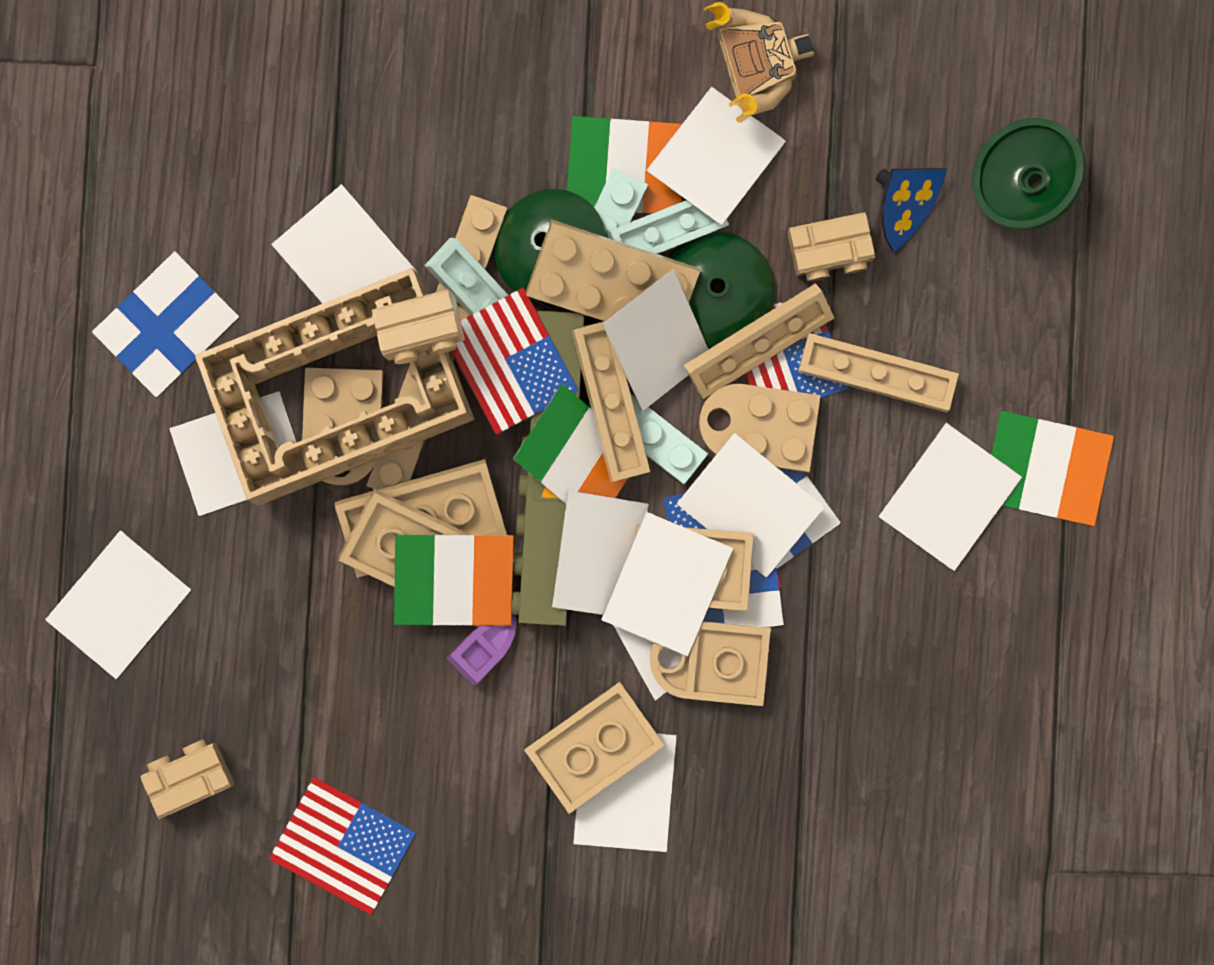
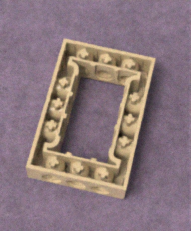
M413 268L195 355L248 501L257 506L475 420L450 353L433 354L431 349L417 353L418 359L410 362L412 368L408 369L411 377L419 385L423 396L422 399L418 400L408 395L394 399L395 403L369 414L364 411L358 414L359 418L334 428L326 426L321 428L322 433L297 443L291 440L279 446V448L277 446L255 384L377 336L372 309L428 295L422 278Z

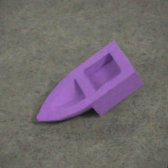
M511 615V625L479 626L446 659L473 686L476 685L504 657L510 648L515 636L517 618Z

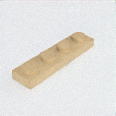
M814 284L684 364V367L696 390L705 399L716 390L731 383L835 317L823 292Z
M603 321L571 331L609 479L611 482L648 473L650 468L626 375L602 325L605 322Z
M811 333L807 335L798 373L946 413L950 410L959 373Z

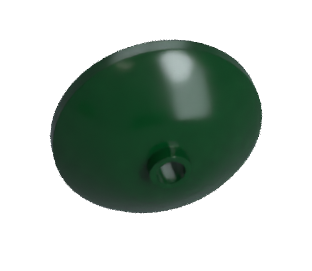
M1027 118L1008 124L997 131L985 143L977 156L972 174V188L977 204L988 218L1007 229L1027 231L1049 225L1063 216L1078 198L1085 180V156L1075 136L1067 128L1055 121L1044 118ZM1042 179V183L1037 188H1033L1034 182Z
M546 189L525 196L508 210L494 245V254L502 279L514 292L521 288H524L525 291L527 290L541 250L538 244L539 239L546 235L551 219L608 238L607 230L600 214L587 200L570 191ZM529 297L530 301H532V302L539 303V304H550V303H547V302H544V301H541V300H538V299Z
M711 232L680 244L668 257L697 267L700 270L689 305L707 347H714L770 312L774 300V280L770 266L762 253L742 237L726 232ZM714 280H720L724 283L725 290L721 293H714L710 288V283Z

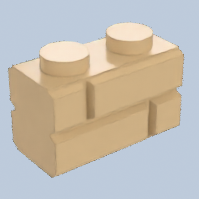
M865 212L791 227L787 232L796 276L806 275L807 282L830 277L829 270L844 268L845 274L864 271L868 269L867 263L872 262L875 258Z
M449 289L372 309L381 353L388 361L394 359L395 364L415 361L418 359L417 353L431 349L433 354L447 353L456 349L455 343L465 341L456 299Z
M202 739L182 748L185 756L171 762L167 755L147 764L149 772L140 777L159 819L235 785L217 743L207 746L205 740Z

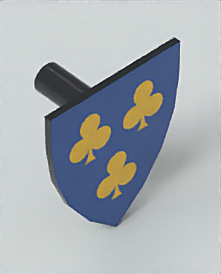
M946 168L891 169V172L882 169L877 174V183L885 187L881 211L883 233L893 252L906 243L924 223L940 193L947 173Z

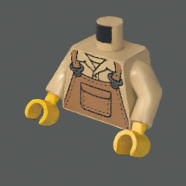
M722 2L705 7L704 11H711L716 20L706 23V28L712 30L720 26L725 27L719 29L718 39L736 97L729 103V107L737 105L743 111L736 118V121L742 123L751 115L774 109L791 90L792 81L795 80L797 75L794 61L814 56L809 35L805 34L787 39L782 22H774L769 16L745 9L728 8Z

